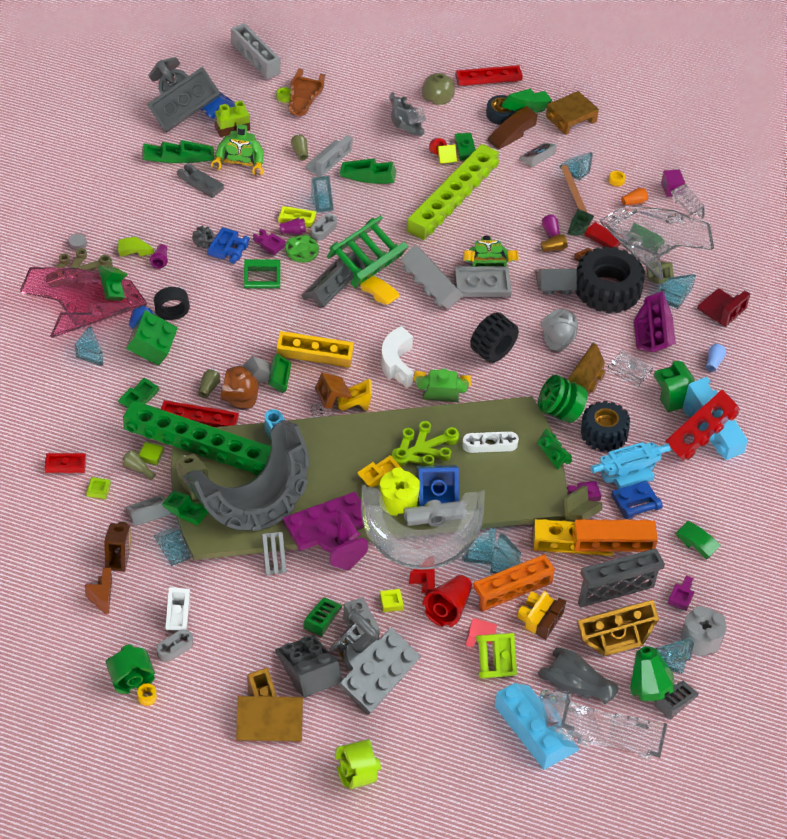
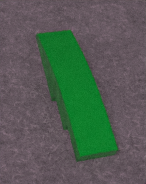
M180 140L179 145L162 142L161 146L144 143L142 158L143 160L163 163L213 161L214 146Z

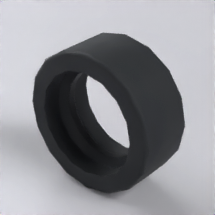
M166 287L159 290L154 296L155 312L164 320L182 318L190 309L188 294L180 287ZM172 300L181 302L176 306H163L165 302Z

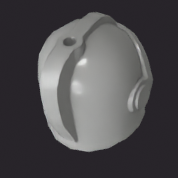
M557 309L542 320L540 326L543 329L544 340L548 347L555 352H560L576 338L578 321L572 312Z

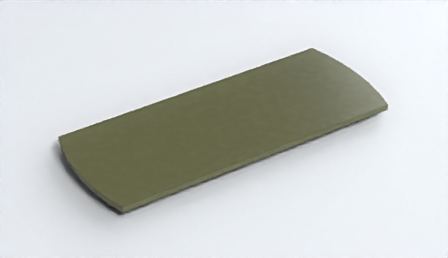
M532 396L286 420L298 425L308 450L310 462L306 489L289 515L356 492L373 518V525L357 530L360 532L358 538H365L367 541L533 524L535 519L565 520L564 497L568 494L564 466L562 464L560 469H557L537 444L545 429H548L552 434L553 432ZM422 421H428L431 424V431L427 434L425 442L443 435L445 430L450 427L456 428L459 432L457 444L448 445L444 442L432 447L437 450L444 447L451 450V458L449 460L443 461L440 458L434 457L433 466L456 465L459 467V501H464L466 518L448 520L437 527L430 526L429 523L407 526L404 521V513L397 516L386 513L381 508L379 502L380 484L369 488L357 474V472L372 462L378 464L388 456H392L393 450L401 446L403 430L405 428L414 430V439L410 441L408 449L414 447L420 432L419 425ZM265 422L214 427L271 446V440L264 429ZM514 432L519 437L518 447L514 451L469 453L462 448L463 437L468 433ZM493 440L485 441L489 445L495 444ZM175 446L172 448L171 460L172 491L186 494L178 480L176 459L180 455L187 456L195 453L184 451ZM420 453L415 454L416 456H419V457H423V456H424V454H420ZM195 454L207 467L208 479L219 486L239 487L257 477L254 473ZM408 462L405 466L400 467L417 478L416 466L423 465ZM209 513L198 526L176 516L184 542L193 560L264 553L262 534L283 532L284 550L298 549L284 526L283 520L271 527L252 531L236 530L227 527ZM277 536L275 537L276 551H280ZM267 537L268 552H272L271 538Z

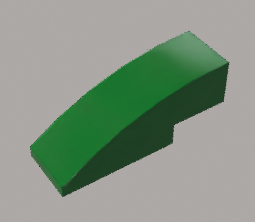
M530 88L509 94L501 106L513 111H519L527 106L533 112L538 113L545 111L547 104L553 100L546 91L534 93Z
M375 158L342 162L340 176L365 183L390 184L395 182L396 169L393 162L376 163Z

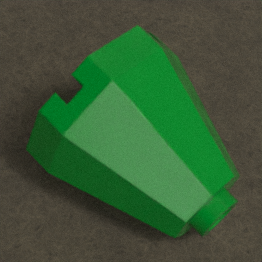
M649 646L638 650L631 676V694L635 697L638 695L642 701H657L665 698V693L668 691L669 694L674 692V675L658 650Z

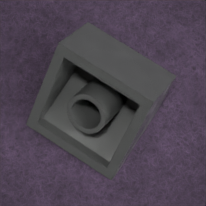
M535 269L538 291H543V294H554V291H561V294H572V291H577V269Z

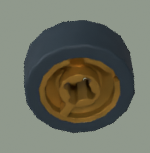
M497 95L488 100L486 116L491 122L501 125L517 112L501 106L508 96Z

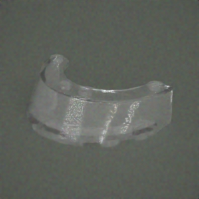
M366 485L361 487L362 521L369 539L382 555L403 567L427 570L452 563L471 547L480 532L484 517L485 490L464 494L454 515L443 525L429 530H415L403 526L389 514L384 505L382 494L378 489L366 487Z
M557 690L540 691L539 696L546 728L561 734V739L568 741L578 739L577 744L590 746L592 743L638 754V758L644 760H651V757H661L667 723L603 712L600 709L570 701L571 692Z

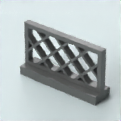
M657 548L581 568L580 574L583 577V582L578 600L580 608L654 588L658 572L664 569L665 566Z

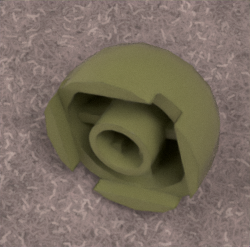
M434 73L425 79L422 86V97L427 102L430 100L433 101V104L443 105L449 103L451 98H454V82L446 74Z

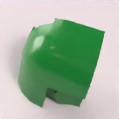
M672 361L671 367L654 372V378L662 389L660 401L667 412L683 408L688 385L695 382V378L684 362Z

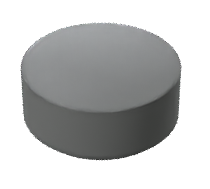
M73 234L68 239L69 247L72 250L84 249L87 245L86 237L83 234Z

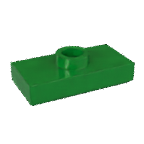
M455 134L454 139L460 161L466 160L476 150L472 134Z

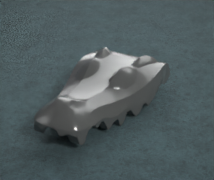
M391 92L389 99L392 104V122L396 128L421 137L424 134V129L421 127L419 113H415L416 108L406 103V97H395V93Z
M555 648L553 656L556 660L550 668L542 667L538 672L541 678L549 680L561 691H567L570 695L577 693L579 697L585 696L588 699L593 696L595 699L602 700L604 704L614 699L619 689L616 683L601 676L580 655L564 648Z

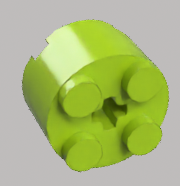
M369 739L338 746L335 750V760L339 759L340 766L336 767L338 776L345 788L349 787L348 790L373 784L377 781V771L381 770V763L377 757L375 758L372 751V743Z

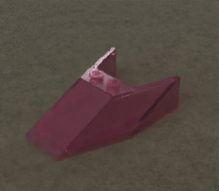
M30 267L20 288L21 293L56 300L66 311L60 312L50 335L51 338L98 324L131 312L139 306L147 305L146 300L136 286L128 279L121 281L125 295L122 301L106 300L100 274L80 268Z

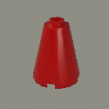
M457 575L427 593L422 602V605H425L426 616L433 623L441 627L444 625L453 627L457 624L472 590L470 579L464 575Z

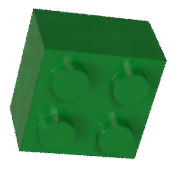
M145 310L135 323L126 349L159 366L169 354L178 327Z

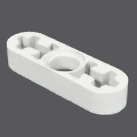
M514 432L468 433L463 437L462 448L469 453L514 451L518 447L519 437ZM493 440L495 444L489 445L485 441Z

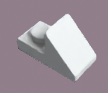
M169 587L166 630H187L190 610V589Z

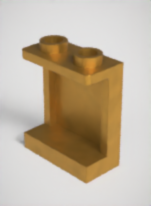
M576 91L547 104L546 118L567 135L571 126L586 119L591 124L597 122L599 109L582 93Z

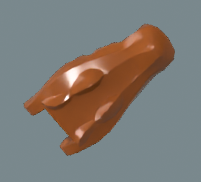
M298 68L290 84L291 101L289 112L296 116L306 115L310 105L323 91L326 74L320 73L318 80L302 77L303 69Z

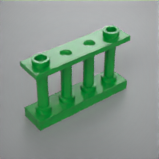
M381 215L376 219L371 218L364 227L340 243L335 242L329 248L330 252L326 256L330 259L337 255L353 273L354 278L350 284L354 288L400 258L409 247L405 242L400 245L394 244L378 226L383 219ZM373 230L389 248V252H382L367 233ZM361 238L378 257L375 262L370 260L355 241ZM349 246L366 265L365 269H358L343 252V249Z

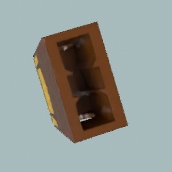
M126 522L111 523L104 540L105 568H111L113 571L126 572L131 548V526ZM120 548V555L115 554V549Z

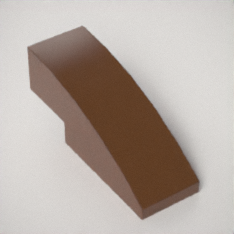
M525 106L505 120L488 137L487 141L498 150L522 138L524 131L536 125L538 115Z

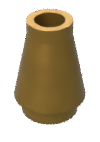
M557 234L541 242L542 251H563L564 248H568L565 234Z

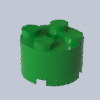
M130 644L125 645L121 648L120 652L106 660L115 691L118 693L130 694L131 689L137 688L138 690L141 685L151 684L155 679V671L150 657L143 648L133 647Z

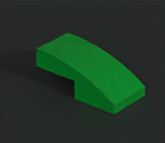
M143 378L134 389L130 387L118 402L126 408H129L133 400L146 404L160 389L151 381Z
M174 490L162 503L163 507L174 515L197 526L209 513L203 505L192 502L189 495Z
M687 521L675 533L688 548L693 546L706 560L721 546L710 534L690 521Z

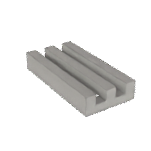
M283 532L262 534L266 575L287 573ZM277 536L279 540L281 569H278L275 543V537ZM267 537L271 538L273 570H270Z

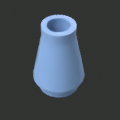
M713 344L709 348L706 364L708 371L715 372L725 358L726 349L724 346Z

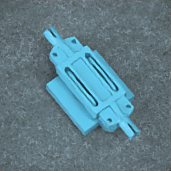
M641 442L610 451L608 455L600 458L599 464L591 465L590 469L593 474L601 471L603 480L607 483L614 482L618 489L643 481H654L655 475L652 470L656 462L661 460V453L669 452L671 448L668 443L657 446L653 442L647 444Z

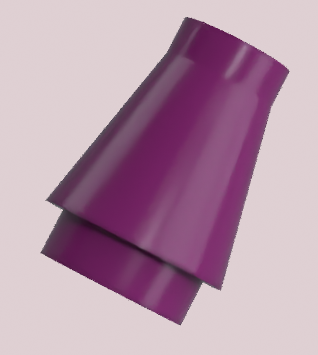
M552 214L545 216L542 219L541 225L549 237L560 234L558 218Z
M298 217L280 223L281 234L302 235V233L306 232L304 218L300 219Z
M164 244L158 245L150 257L151 265L154 268L161 269L168 263V248Z

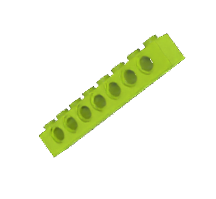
M481 144L408 218L406 232L422 240L432 235L434 230L442 225L444 219L450 216L453 210L460 206L466 197L470 196L472 190L478 187L481 181L487 178L493 169L497 168L499 165V152Z

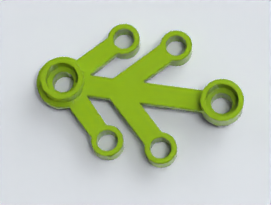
M422 421L419 425L420 432L415 446L408 449L410 441L414 439V430L405 428L400 448H396L392 452L393 459L400 466H405L408 462L423 466H433L434 457L440 458L443 461L449 460L451 458V450L446 447L440 450L433 449L432 447L444 442L448 445L457 444L459 432L456 428L450 427L445 430L443 435L425 442L427 434L431 431V424L428 421ZM420 453V454H424V456H423V457H419V456H416L415 454Z

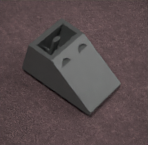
M314 635L305 636L299 641L287 643L275 649L294 687L304 698L336 686L342 681L338 660Z

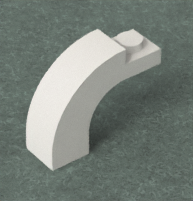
M400 326L389 333L383 342L381 367L389 380L395 377L399 383H402L407 388L413 383V371L399 357L412 350L413 336Z

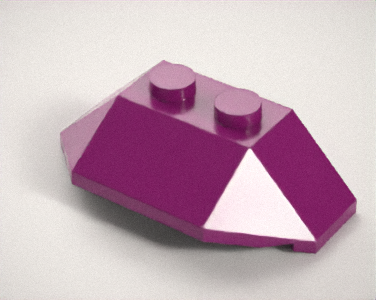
M663 291L647 296L634 319L636 348L638 350L653 353L676 344L673 316Z

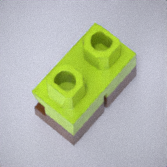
M242 100L236 101L234 107L231 108L227 104L220 105L219 110L215 111L217 118L215 129L220 137L230 135L231 131H237L238 125H246L247 131L250 130V115Z

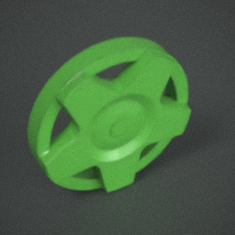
M308 235L295 236L287 241L285 251L290 259L304 263L310 262L317 257L319 246Z

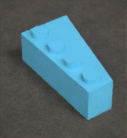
M708 377L688 385L683 411L690 418L718 393L716 390L712 391L709 386L711 381ZM715 411L714 417L718 418L722 416L723 411ZM728 420L719 433H714L710 437V442L725 460H729L745 453L748 439L735 420ZM703 423L699 429L704 431L708 428L709 424Z

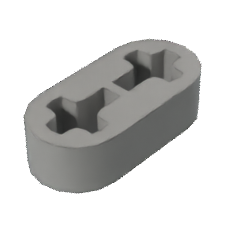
M333 214L323 215L312 225L311 237L318 241L325 239L337 227L336 216Z
M180 630L161 641L157 645L158 659L163 662H169L190 650L193 646L192 633L188 630Z

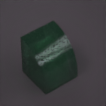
M578 209L572 218L567 234L573 236L584 234L594 216Z

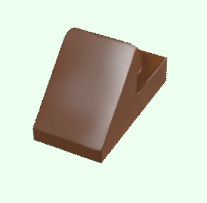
M103 568L102 576H98V584H85L86 597L105 614H109L112 589L111 568Z

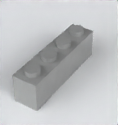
M416 244L400 259L405 264L403 268L409 274L413 273L415 275L413 279L419 285L423 284L425 286L423 290L429 296L433 295L435 297L434 302L439 307L444 306L449 310L464 295Z

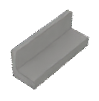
M346 135L341 141H333L306 165V169L322 177L352 151L353 138Z

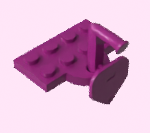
M352 492L283 517V524L299 551L319 545L323 550L330 552V564L332 566L350 570L368 551L367 540L365 538H358L360 532L357 530L373 525V518L357 493Z

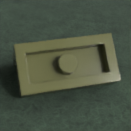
M582 486L564 497L566 521L588 520L603 510L602 502L588 500L587 486Z

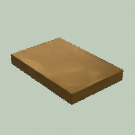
M238 696L236 741L302 742L303 697Z

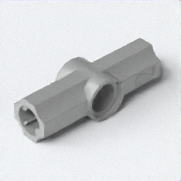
M431 500L424 506L404 508V521L407 526L429 523L430 526L437 527L448 520L466 518L464 501L441 503L439 500Z

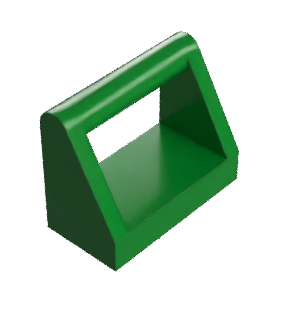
M244 259V288L280 289V260ZM248 271H277V281H248Z

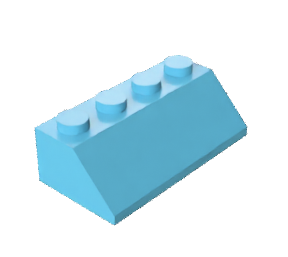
M513 683L497 692L495 708L543 770L579 751V747L529 685Z

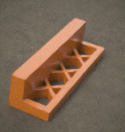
M544 554L474 582L473 588L480 597L479 609L483 612L552 584L555 568Z

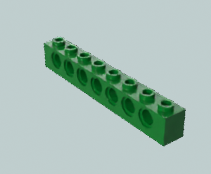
M134 400L123 416L124 429L131 433L163 442L166 445L175 446L184 451L216 460L219 463H225L237 469L254 473L257 476L262 472L269 459L271 446Z

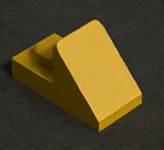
M370 379L348 388L352 395L350 399L338 397V408L341 411H345L355 405H360L367 412L372 396V383Z

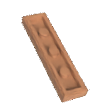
M565 164L561 166V169L582 219L586 224L590 222V217L570 170Z

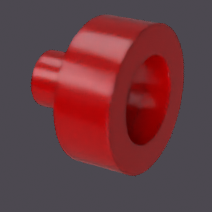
M442 138L432 139L429 144L430 152L438 155V146H447L446 141Z

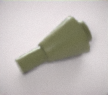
M136 450L128 451L122 459L123 466L144 474L150 480L154 479L156 474L147 467Z

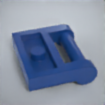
M647 481L613 490L611 493V497L626 520L636 514L663 508L661 499L657 498Z

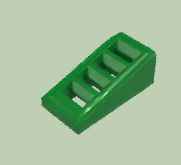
M323 597L304 620V629L322 637L341 610L342 605ZM325 604L328 605V606H330V607H332V608H334V609L332 610V609L326 607Z

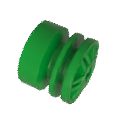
M557 374L552 375L547 379L538 397L539 410L567 423H573L579 418L586 406L587 390L585 387L575 382H570Z

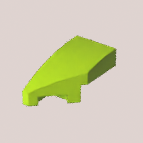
M128 237L118 241V253L121 257L137 252L140 257L154 253V249L138 237Z

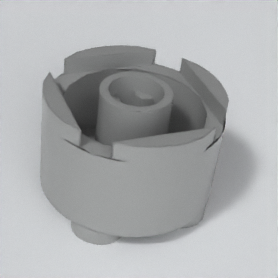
M696 606L686 616L681 632V640L686 645L685 648L698 656H708L709 653H716L722 645L726 632L725 616L712 609Z

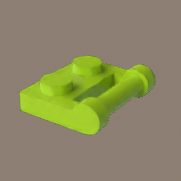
M514 633L476 635L480 658L479 678L516 676ZM487 641H492L494 670L489 671Z

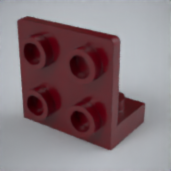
M718 288L702 301L697 309L726 327L747 309L751 294L744 290L740 295L737 294L735 297H732Z

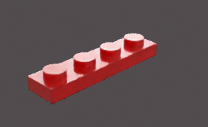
M519 65L456 70L455 74L459 86L522 81L523 78Z
M167 400L163 401L161 410L211 427L237 425L239 413Z

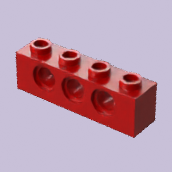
M722 389L666 439L665 442L670 445V448L682 461L685 459L689 460L695 455L696 449L700 446H705L714 433L717 434L724 428V424L728 420L732 421L738 416L740 408ZM722 410V416L714 417L715 411ZM708 423L709 425L706 430H699L701 424ZM688 436H694L692 443H685V439Z

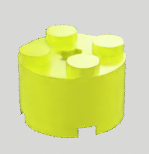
M399 467L386 473L381 478L379 486L381 508L386 513L397 516L404 513V508L417 507L420 489L419 479L412 473L404 471Z

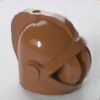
M235 366L227 369L221 400H225L239 408H252L256 404L258 397V380L245 367Z

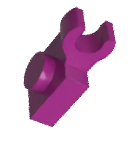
M596 481L577 483V487L575 485L567 486L568 495L582 486H587L588 500H601L602 495Z
M686 575L682 586L675 584L668 604L687 611L695 592L690 590L694 578Z

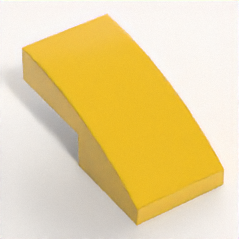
M375 276L360 284L362 291L373 294L375 301L385 305L400 297V294L392 286Z
M390 455L378 464L372 462L357 472V474L370 488L379 485L381 478L394 468L401 467Z

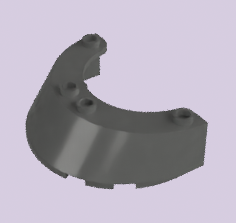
M283 420L272 427L270 431L271 450L267 464L254 480L239 487L219 486L209 480L199 470L190 471L183 475L182 478L209 514L225 526L236 530L252 531L271 527L292 512L296 507L294 505L300 496L304 494L307 486L308 467H310L309 454L297 424Z

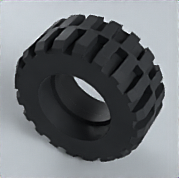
M609 246L602 249L599 247L595 248L593 251L587 252L579 260L577 265V291L575 292L583 303H587L586 305L592 309L593 307L596 311H606V313L626 311L635 306L641 298L645 280L644 267L639 259L636 260V256L629 254L624 249L619 250L617 247L609 248ZM610 277L620 282H607L600 278Z

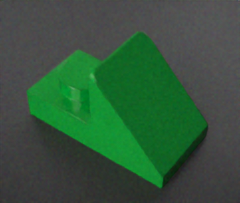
M99 266L98 269L105 299L122 301L125 295L121 281L128 274L116 267Z

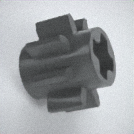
M204 226L197 227V231L193 232L192 240L197 247L208 248L214 240V233L209 227L204 228Z

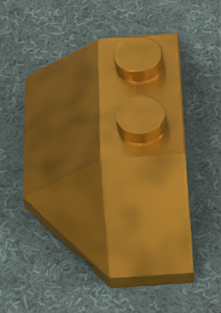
M592 342L567 379L570 382H575L585 387L587 397L590 392L594 393L597 382L599 380L602 381L606 372L604 370L605 361L596 343Z
M649 600L577 620V625L582 641L602 656H608L643 646L659 618L654 600Z

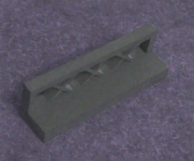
M354 252L345 253L358 269H362L365 266ZM338 258L301 296L303 299L314 298L319 308L325 307L354 277L353 273Z

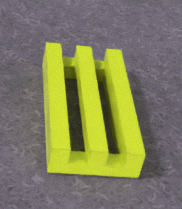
M282 206L278 222L284 223L300 217V219L304 218L306 227H312L315 222L316 211Z

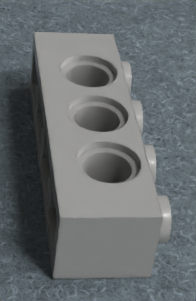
M245 23L231 28V44L266 79L280 74L281 58Z

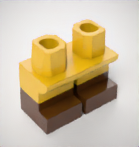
M531 591L526 604L533 608L529 609L521 606L517 618L526 623L525 629L546 640L564 614L566 600L550 598L546 591L542 595Z

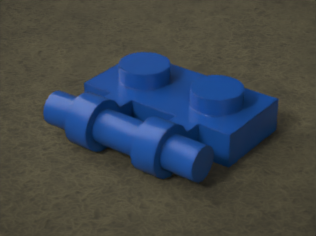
M222 227L208 248V255L223 260L228 255L231 256L229 262L235 264L242 257L243 250L247 249L250 238L248 236L239 238L237 231Z

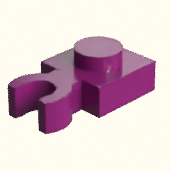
M263 229L259 230L260 236L253 234V240L256 243H260V247L272 255L277 254L286 246V241L273 233L267 235Z

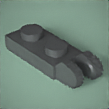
M187 163L184 165L185 170L181 168L177 171V175L186 181L187 184L211 198L224 189L223 183L196 169L192 164Z

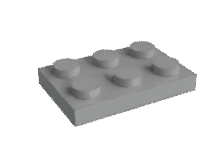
M455 266L456 287L464 294L462 297H511L508 267Z

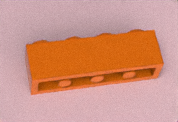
M581 519L575 520L573 527L575 551L644 552L655 549L658 542L655 520Z

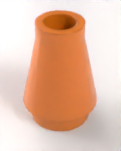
M638 187L627 195L622 196L621 200L624 206L644 204L645 201H648V194L644 187Z

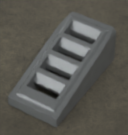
M681 681L674 686V692L669 694L668 691L665 693V698L657 700L655 707L671 720L698 697L699 693L686 682ZM683 688V689H684L685 691H687L690 695H687V694H686L684 691H682L681 689Z

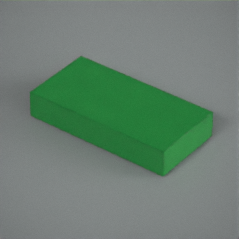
M279 354L274 355L268 385L284 393L287 390L292 362Z

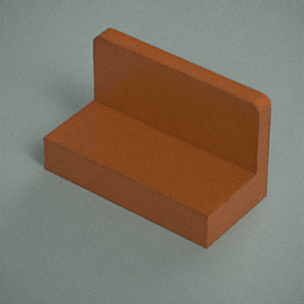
M321 373L315 390L324 408L332 409L337 396L347 399L351 398L352 395L342 377Z

